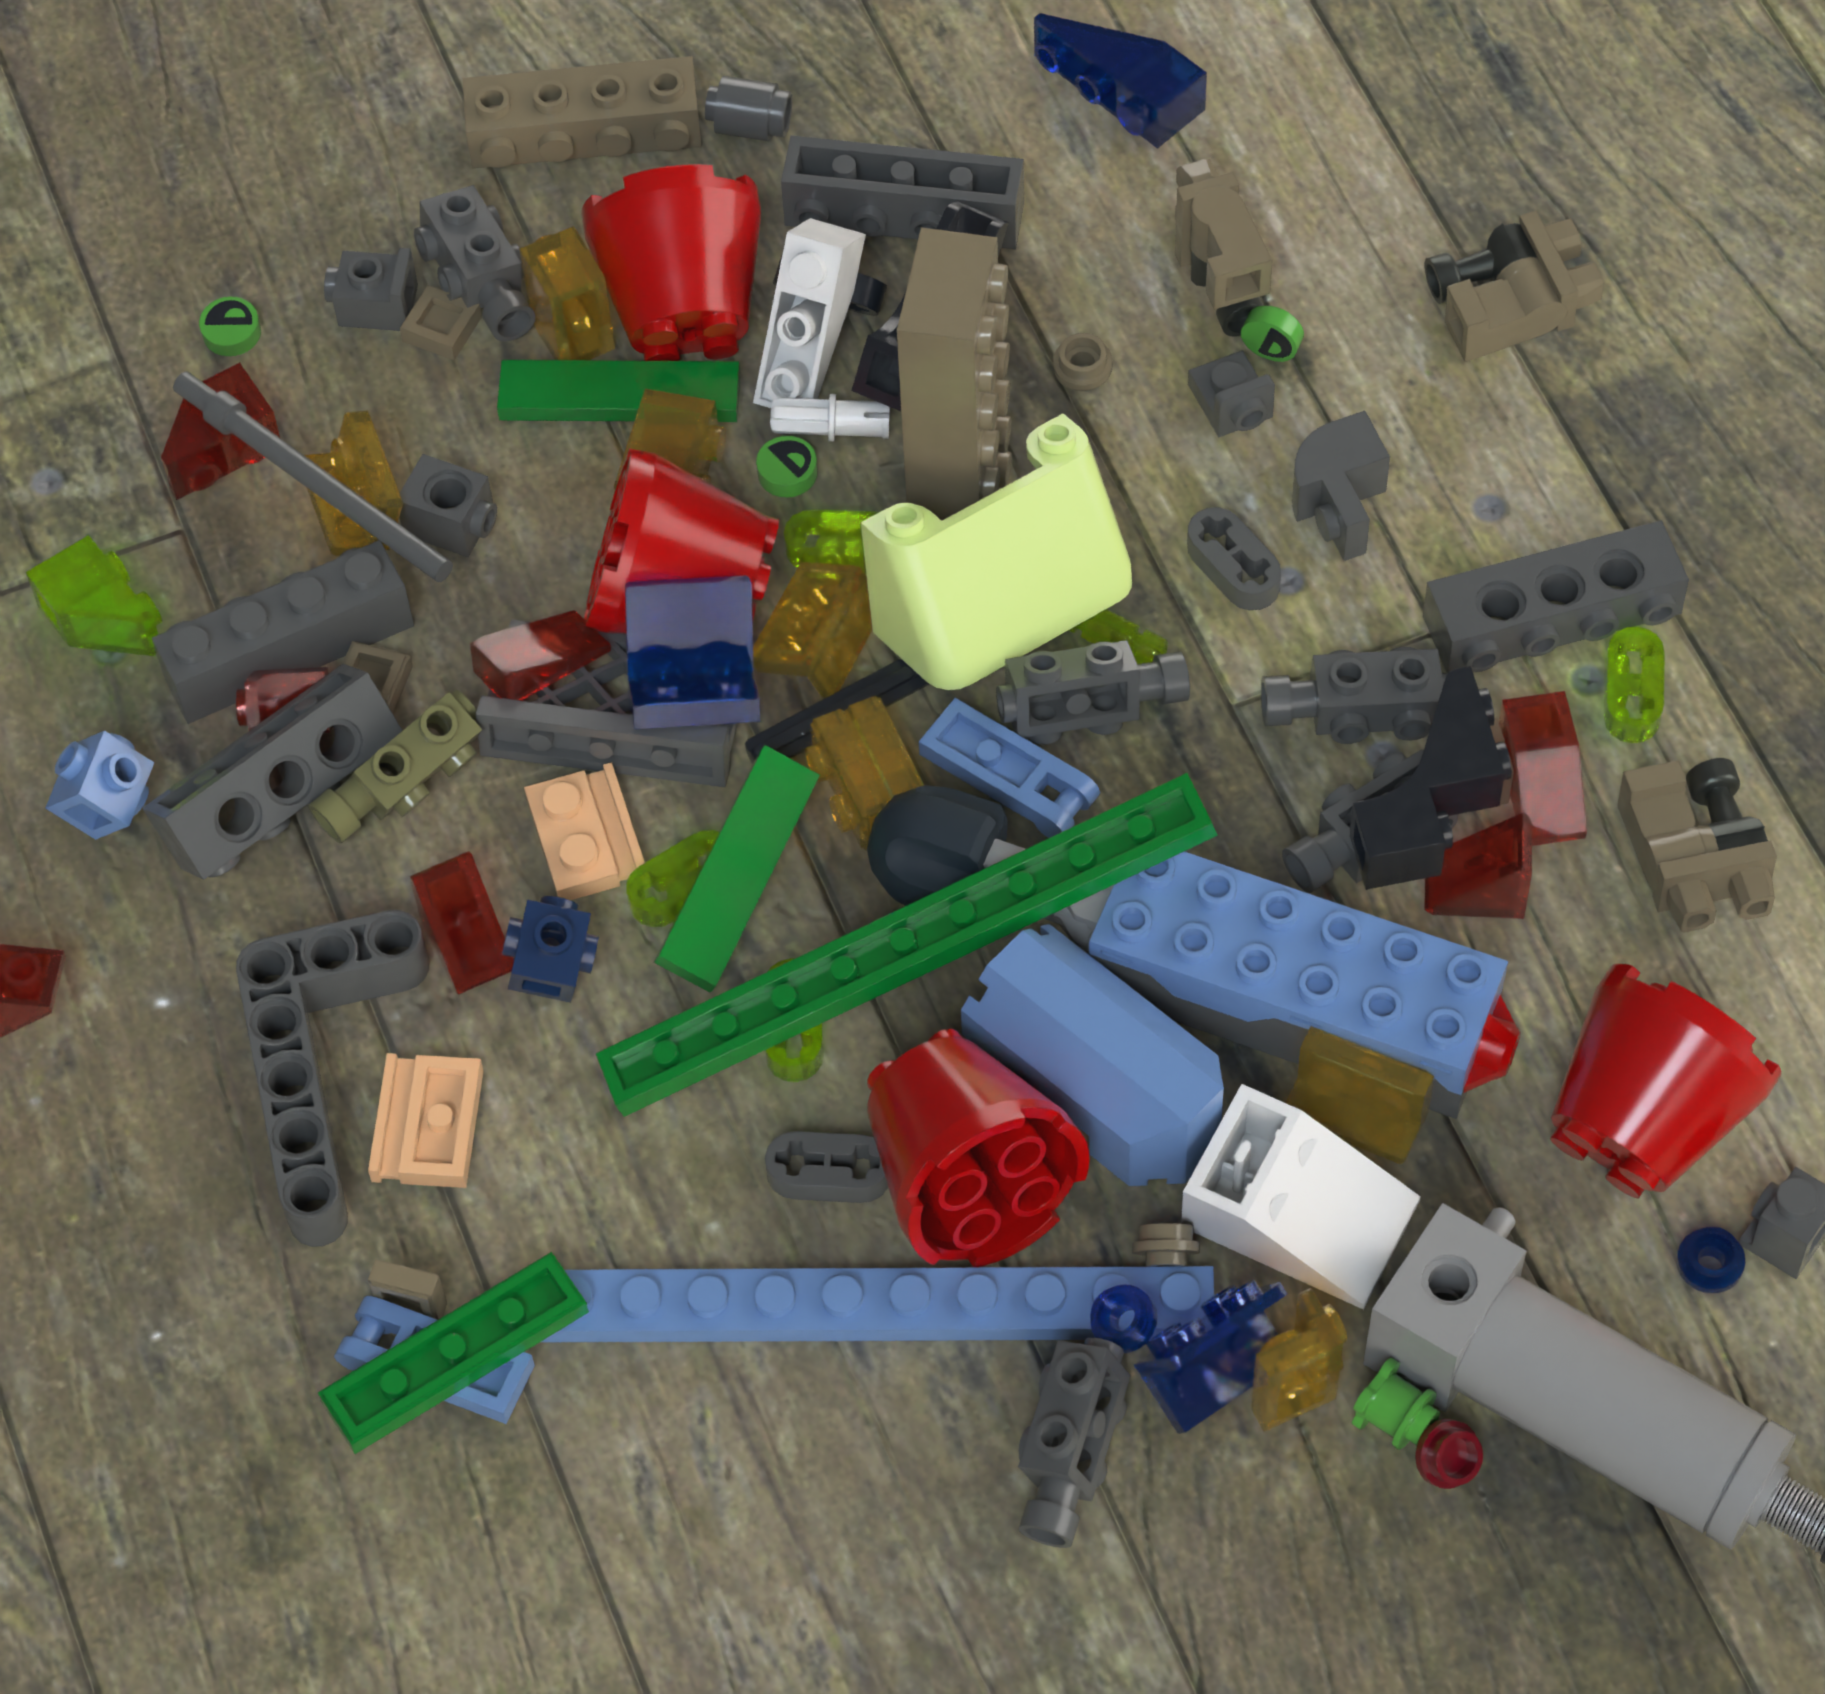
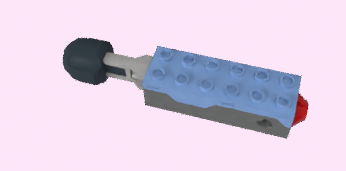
M920 786L894 795L878 813L871 828L867 854L871 871L887 893L899 903L907 906L1025 850V848L1006 842L1008 822L1007 816L1000 804L953 788ZM1182 852L1043 918L1060 924L1073 943L1082 950L1088 951L1092 958L1175 1022L1455 1119L1458 1117L1467 1091L1507 1075L1519 1043L1521 1032L1501 997L1508 965L1507 960L1187 852Z

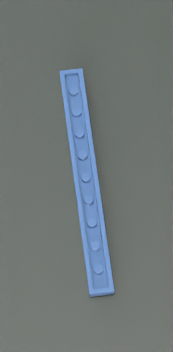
M1213 1266L565 1270L587 1302L589 1313L541 1342L1085 1340L1087 1338H1100L1104 1340L1214 1339Z

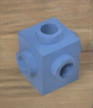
M106 731L97 733L79 742L74 741L63 750L56 762L55 773L58 775V778L45 809L95 840L130 826L132 818L141 810L147 800L149 788L146 786L154 762L137 752L134 745L126 738L117 734L107 733Z

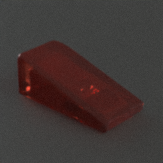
M572 610L485 635L470 643L473 672L499 698L521 701L610 652L611 645L595 629L586 627V620L578 612Z

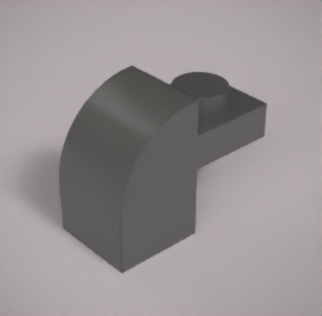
M1366 411L1329 422L1314 430L1302 442L1295 459L1292 508L1295 519L1298 522L1315 516L1321 536L1326 542L1334 541L1343 561L1364 555L1367 551L1370 518L1360 500L1384 493L1387 490L1390 456Z

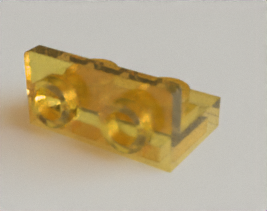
M368 410L345 412L338 438L332 440L330 452L304 456L398 523L403 501ZM307 488L332 555L340 556L349 549L362 548L379 541V539ZM381 542L385 550H390V547Z
M800 562L747 656L758 673L808 677L822 698H826L841 689L873 630L867 577L860 566Z
M1311 1026L1300 1047L1297 1080L1285 1103L1302 1110L1346 1143L1397 1164H1403L1429 1113L1434 1075Z
M1312 1288L1298 1294L1294 1331H1287L1273 1337L1264 1344L1261 1352L1256 1354L1251 1410L1263 1432L1337 1398L1339 1374L1344 1369L1342 1360L1343 1343L1347 1342V1334L1335 1308L1331 1304L1322 1307Z

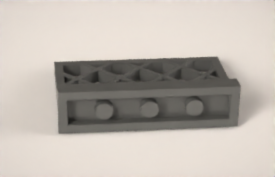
M511 620L488 696H481L476 711V723L482 729L478 735L480 756L594 771L604 770L603 765L612 762L615 773L726 787L730 772V751L754 663L753 650L629 634H608L596 630ZM521 643L548 646L553 652L530 665L518 654ZM591 652L607 653L613 661L589 673L578 659ZM655 659L668 661L674 669L649 680L639 669V666ZM566 666L576 680L551 691L540 678ZM712 667L735 670L732 678L713 688L699 675ZM626 674L637 687L612 699L601 685ZM686 681L698 695L674 707L662 693ZM526 685H529L539 697V699L533 702L504 699L506 695ZM588 692L600 705L594 710L564 706V704ZM648 700L661 712L655 718L625 713ZM709 708L722 720L720 726L686 721Z

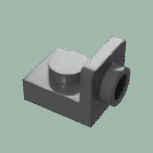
M1243 350L1188 370V386L1218 438L1238 430L1248 431L1254 429L1265 420L1273 417L1275 384L1268 374L1258 377Z

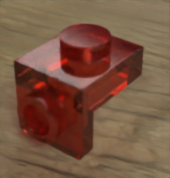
M328 667L254 670L245 680V689H237L236 715L239 726H248L249 732L328 675ZM333 725L328 727L323 733H330Z

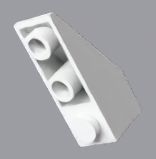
M812 218L787 232L753 403L771 408L772 400L776 398L818 399L854 293L866 234Z

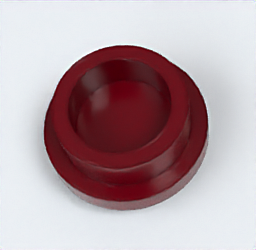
M1441 1419L1432 1423L1422 1433L1416 1447V1466L1422 1478L1429 1484L1443 1489H1452L1470 1482L1478 1474L1483 1462V1449L1476 1434L1467 1424L1454 1419Z

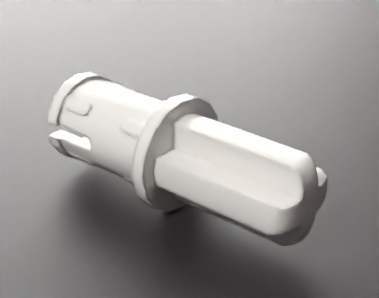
M830 394L829 400L776 398L771 403L770 427L771 431L776 434L828 435V441H834L835 436L883 437V439H889L890 407L877 401L836 400V394Z

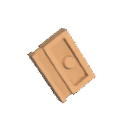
M612 762L604 764V770L586 775L585 770L524 787L526 800L557 897L574 900L620 887V881L638 877L639 881L648 879L646 864Z
M387 1053L368 1167L371 1182L381 1183L382 1179L400 1180L401 1184L467 1187L484 1071L481 1059L416 1055L415 1059L398 1058L397 1054Z

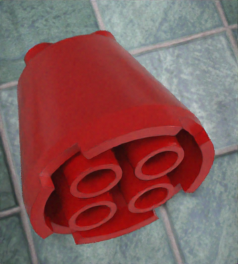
M674 165L644 170L624 176V189L616 191L603 199L602 196L591 195L585 201L581 210L585 240L629 342L636 351L644 355V361H679L680 355L703 352L704 357L714 360L729 358L737 354L739 351L738 341L745 336L749 329L761 220L759 195L755 182L746 174L737 177L736 180L714 176L713 165Z
M629 448L612 497L611 511L591 577L583 621L586 622L585 626L608 634L737 635L747 638L756 610V603L750 601V598L762 601L771 571V565L764 563L765 556H762V552L771 553L778 531L779 519L763 514L656 453Z
M1619 963L1610 966L1592 996L1551 1116L1552 1123L1556 1129L1550 1140L1561 1151L1577 1160L1583 1161L1586 1156H1589L1597 1163L1606 1167L1609 1171L1605 1178L1614 1187L1631 1197L1639 1199L1644 1190L1666 1191L1767 1099L1782 1073L1779 1064L1769 1059L1763 1064L1752 1053V1044L1756 1037L1716 1006L1673 981H1670L1666 987L1659 983H1651L1649 985L1636 980L1640 972L1633 965Z
M944 1029L935 1033L927 1042L910 1049L895 1061L890 1060L879 1064L869 1074L867 1086L871 1093L868 1099L867 1114L897 1220L902 1232L917 1254L932 1265H935L939 1259H968L973 1268L996 1263L1022 1251L1040 1239L1061 1220L1055 1209L1069 1193L1074 1182L1086 1180L1090 1162L1088 1144L1069 1115L975 1043L962 1038L959 1032L954 1029Z

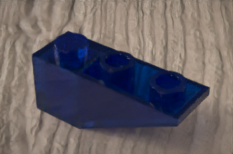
M1042 13L1034 17V56H1036L1039 63L1047 71L1058 73L1077 87L1080 94L1088 102L1099 104L1118 118L1122 126L1129 133L1136 136L1140 135L1157 149L1205 111L1207 72L1167 42Z

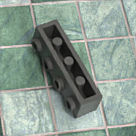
M791 135L781 178L785 226L796 227L812 218L864 233L869 237L881 235L918 240L921 227L936 229L947 206L957 201L1009 222L1001 248L1016 249L1024 208V159Z
M379 540L362 548L349 549L337 559L306 572L293 573L280 583L255 594L235 598L224 607L192 621L179 622L171 626L166 632L152 637V641L164 678L187 724L346 656L352 641L372 645L413 627L414 623L405 585Z

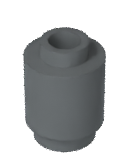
M722 76L718 87H709L705 103V119L714 121V132L716 134L771 141L773 136L785 138L787 135L792 113L791 91L779 90L777 83Z

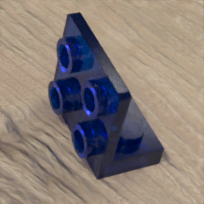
M743 575L626 583L627 687L634 729L760 722V697L753 672L751 579Z
M1251 1280L1238 1288L1235 1285H1231L1209 1298L1200 1306L1206 1315L1202 1319L1197 1317L1184 1325L1180 1321L1176 1322L1145 1343L1151 1353L1135 1363L1134 1366L1177 1434L1186 1433L1294 1358L1264 1310L1288 1294L1281 1282L1261 1287L1257 1285L1255 1280Z

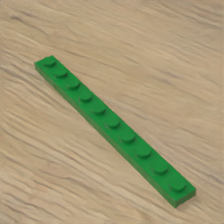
M1188 773L595 1053L617 1109L623 1117L632 1114L1218 836Z

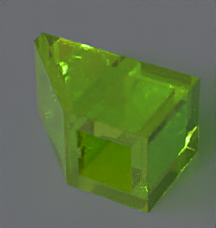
M89 535L26 572L37 606L69 647L146 656L156 655L152 637L159 635L156 626L163 622L159 610L145 591L137 595L127 584L131 582L130 576L116 553L110 550L103 554Z

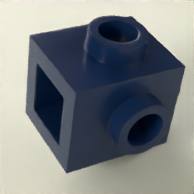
M544 896L541 897L540 902L527 900L523 919L510 917L502 955L514 957L508 989L571 1003L579 971L591 974L599 936L587 933L591 913L578 911L579 906L577 903L561 897Z

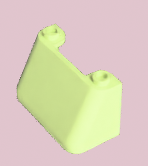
M1061 414L1038 426L1029 434L1026 440L1027 458L1036 470L941 521L935 514L923 506L912 503H898L861 522L873 633L926 682L936 688L955 690L974 684L1004 667L1005 659L1022 657L1120 602L1129 594L1132 588L1131 561L1089 439L1085 432L1065 414Z

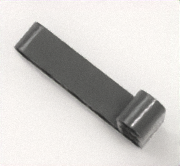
M401 910L383 911L262 938L249 943L240 952L236 961V972L279 1199L293 1236L300 1243L311 1247L325 1246L335 1242L343 1234L348 1224V1212L308 1013L404 992L417 987L426 978L429 971V957L422 929L416 918L410 913ZM396 947L408 948L405 952L398 955L386 954L389 950ZM344 961L340 967L335 969H322L330 962ZM270 975L281 976L272 983H259L263 978ZM278 1031H292L287 1037L282 1039H269ZM291 1086L304 1087L299 1093L292 1096L279 1095L284 1089ZM303 1142L315 1143L309 1151L294 1154L290 1152L296 1145ZM320 1199L327 1201L321 1209L316 1211H301V1208L310 1201Z

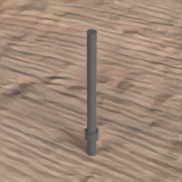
M187 371L181 373L176 378L173 390L201 410L204 421L224 435L232 433L436 582H442L449 576L453 568V563L246 414V406L228 392L220 391L217 393Z

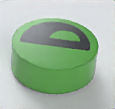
M232 296L219 298L211 302L200 316L199 327L203 341L209 350L218 355H241L252 349L260 339L261 325L257 311L250 302L243 298Z
M1259 306L1249 312L1241 329V338L1244 344L1256 355L1272 361L1283 362L1291 360L1296 355L1304 338V330L1299 321L1289 312L1274 306Z
M780 436L766 442L757 454L758 480L761 486L772 495L795 497L808 491L816 481L818 474L816 453L807 441L799 437Z

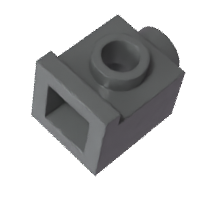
M399 248L397 255L342 251L339 267L328 266L324 280L326 302H333L338 326L400 331L401 325L413 308L418 287L411 248Z
M1796 1166L1780 1186L1771 1182L1755 1204L1751 1213L1754 1219L1740 1237L1738 1244L1797 1279L1825 1239V1184Z

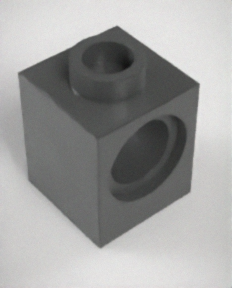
M422 454L395 500L401 526L425 543L465 557H469L480 537L486 538L490 534L497 517V505L493 503L488 476Z

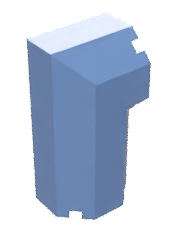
M1050 924L1040 926L1041 935L1032 928L1022 930L987 964L978 980L988 989L981 1001H976L970 995L961 1009L962 1035L1061 1107L1075 1125L1088 1135L1089 1155L1128 1186L1148 1185V1179H1167L1166 1184H1185L1191 1178L1222 1121L1224 1087L1218 1055Z

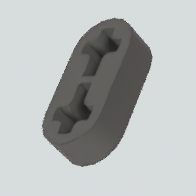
M1213 507L1197 512L1189 522L1187 533V549L1192 561L1230 602L1237 607L1250 611L1261 610L1270 606L1277 599L1280 592L1281 568L1276 557L1231 511L1220 507ZM1209 533L1214 538L1226 535L1225 548L1215 539L1204 542V534ZM1242 569L1253 579L1263 575L1264 583L1259 585L1254 580L1242 583Z
M787 1132L776 1137L768 1146L765 1154L768 1182L772 1189L782 1197L795 1200L864 1203L881 1197L888 1189L874 1137L857 1134ZM800 1155L803 1156L805 1163L800 1169V1174L796 1176L787 1175L786 1165H789L791 1156ZM857 1159H868L871 1169H868L866 1179L853 1178L852 1169L855 1168Z

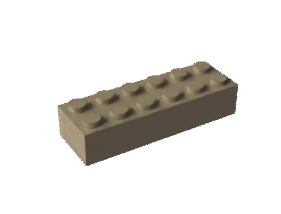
M921 227L897 327L906 503L923 506L942 521L994 493L999 487H1005L1009 483L1012 452H1007L1010 439L1011 417L1006 416L1011 383L1005 377L1008 369L1010 344L1004 342L1008 326L1009 305L1003 304L1007 289L1008 265L998 264L997 237Z

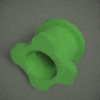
M1390 1357L1382 1365L1369 1386L1358 1397L1353 1407L1356 1413L1352 1420V1425L1362 1430L1370 1422L1392 1437V1446L1400 1450L1409 1441L1417 1446L1422 1433L1432 1423L1438 1421L1440 1411L1433 1407L1437 1396L1436 1392L1432 1389L1422 1392L1398 1376L1396 1373L1400 1367V1362Z

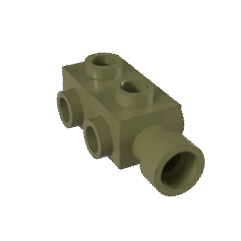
M455 689L453 692L445 694L355 770L351 778L338 789L333 791L328 788L308 805V808L315 820L331 838L341 844L361 827L359 820L371 810L380 821L394 809L401 817H404L430 794V791L424 786L428 780L441 769L448 777H451L478 753L471 746L482 731L481 727L475 722L476 708L459 690ZM428 728L437 730L440 736L432 734ZM380 767L389 769L394 776L385 775L380 770Z

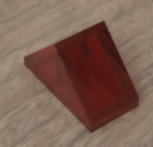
M1523 812L1453 842L1452 848L1445 849L1442 874L1425 878L1424 910L1432 915L1524 919L1532 877V817Z
M470 851L409 876L421 923L458 995L512 971L513 957L502 955L505 937Z

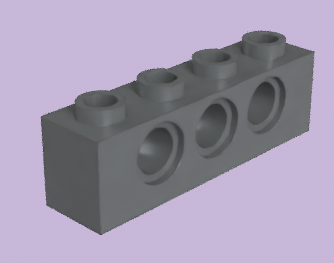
M1661 520L1429 581L1426 586L1423 618L1435 647L1438 649L1446 673L1466 666H1471L1473 672H1482L1492 668L1498 662L1525 655L1531 657L1542 656L1550 653L1558 646L1585 639L1588 641L1602 640L1611 636L1616 631L1641 624L1650 626L1662 624L1675 615L1682 614L1689 578ZM1609 586H1618L1623 589H1614ZM1549 601H1559L1564 603V605L1553 604ZM1498 616L1507 620H1495L1490 617Z
M342 664L142 809L182 870L203 880L207 877H217L231 870L240 861L241 857L239 854L256 841L268 840L283 832L291 822L289 817L307 804H310L326 789L329 788L333 791L338 789L341 785L339 782L356 768H359L403 730L368 672ZM333 725L335 731L334 742L326 752L321 753L319 747L321 735L328 727ZM284 762V779L278 787L271 790L269 785L270 773L277 764ZM233 798L235 801V813L227 824L220 826L218 820L220 808L226 801Z

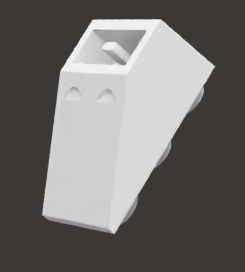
M1241 1084L1183 1190L1181 1224L1192 1225L1193 1232L1364 1310L1419 1204L1421 1196L1302 1110Z

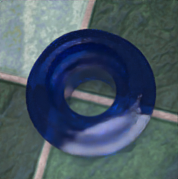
M1705 1227L1693 1231L1683 1239L1678 1249L1676 1263L1681 1277L1692 1288L1704 1293H1721L1731 1289L1739 1282L1744 1272L1746 1258L1741 1244L1730 1232L1719 1227ZM1705 1256H1711L1716 1258L1722 1267L1718 1270L1703 1267L1698 1260Z
M1117 1285L1103 1291L1095 1299L1090 1312V1323L1094 1337L1117 1344L1123 1349L1124 1353H1131L1143 1347L1151 1339L1157 1326L1158 1315L1154 1301L1145 1291L1133 1285ZM1133 1310L1134 1318L1127 1329L1120 1331L1118 1326L1120 1317L1125 1312Z

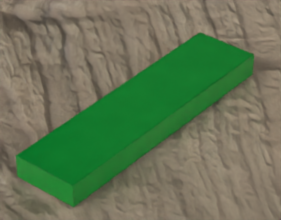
M501 360L497 402L499 421L737 422L740 365L739 361Z
M766 745L762 747L653 963L709 993L712 992L745 929L820 774Z
M550 1252L317 1392L318 1396L354 1454H357L589 1313L587 1302L554 1254Z

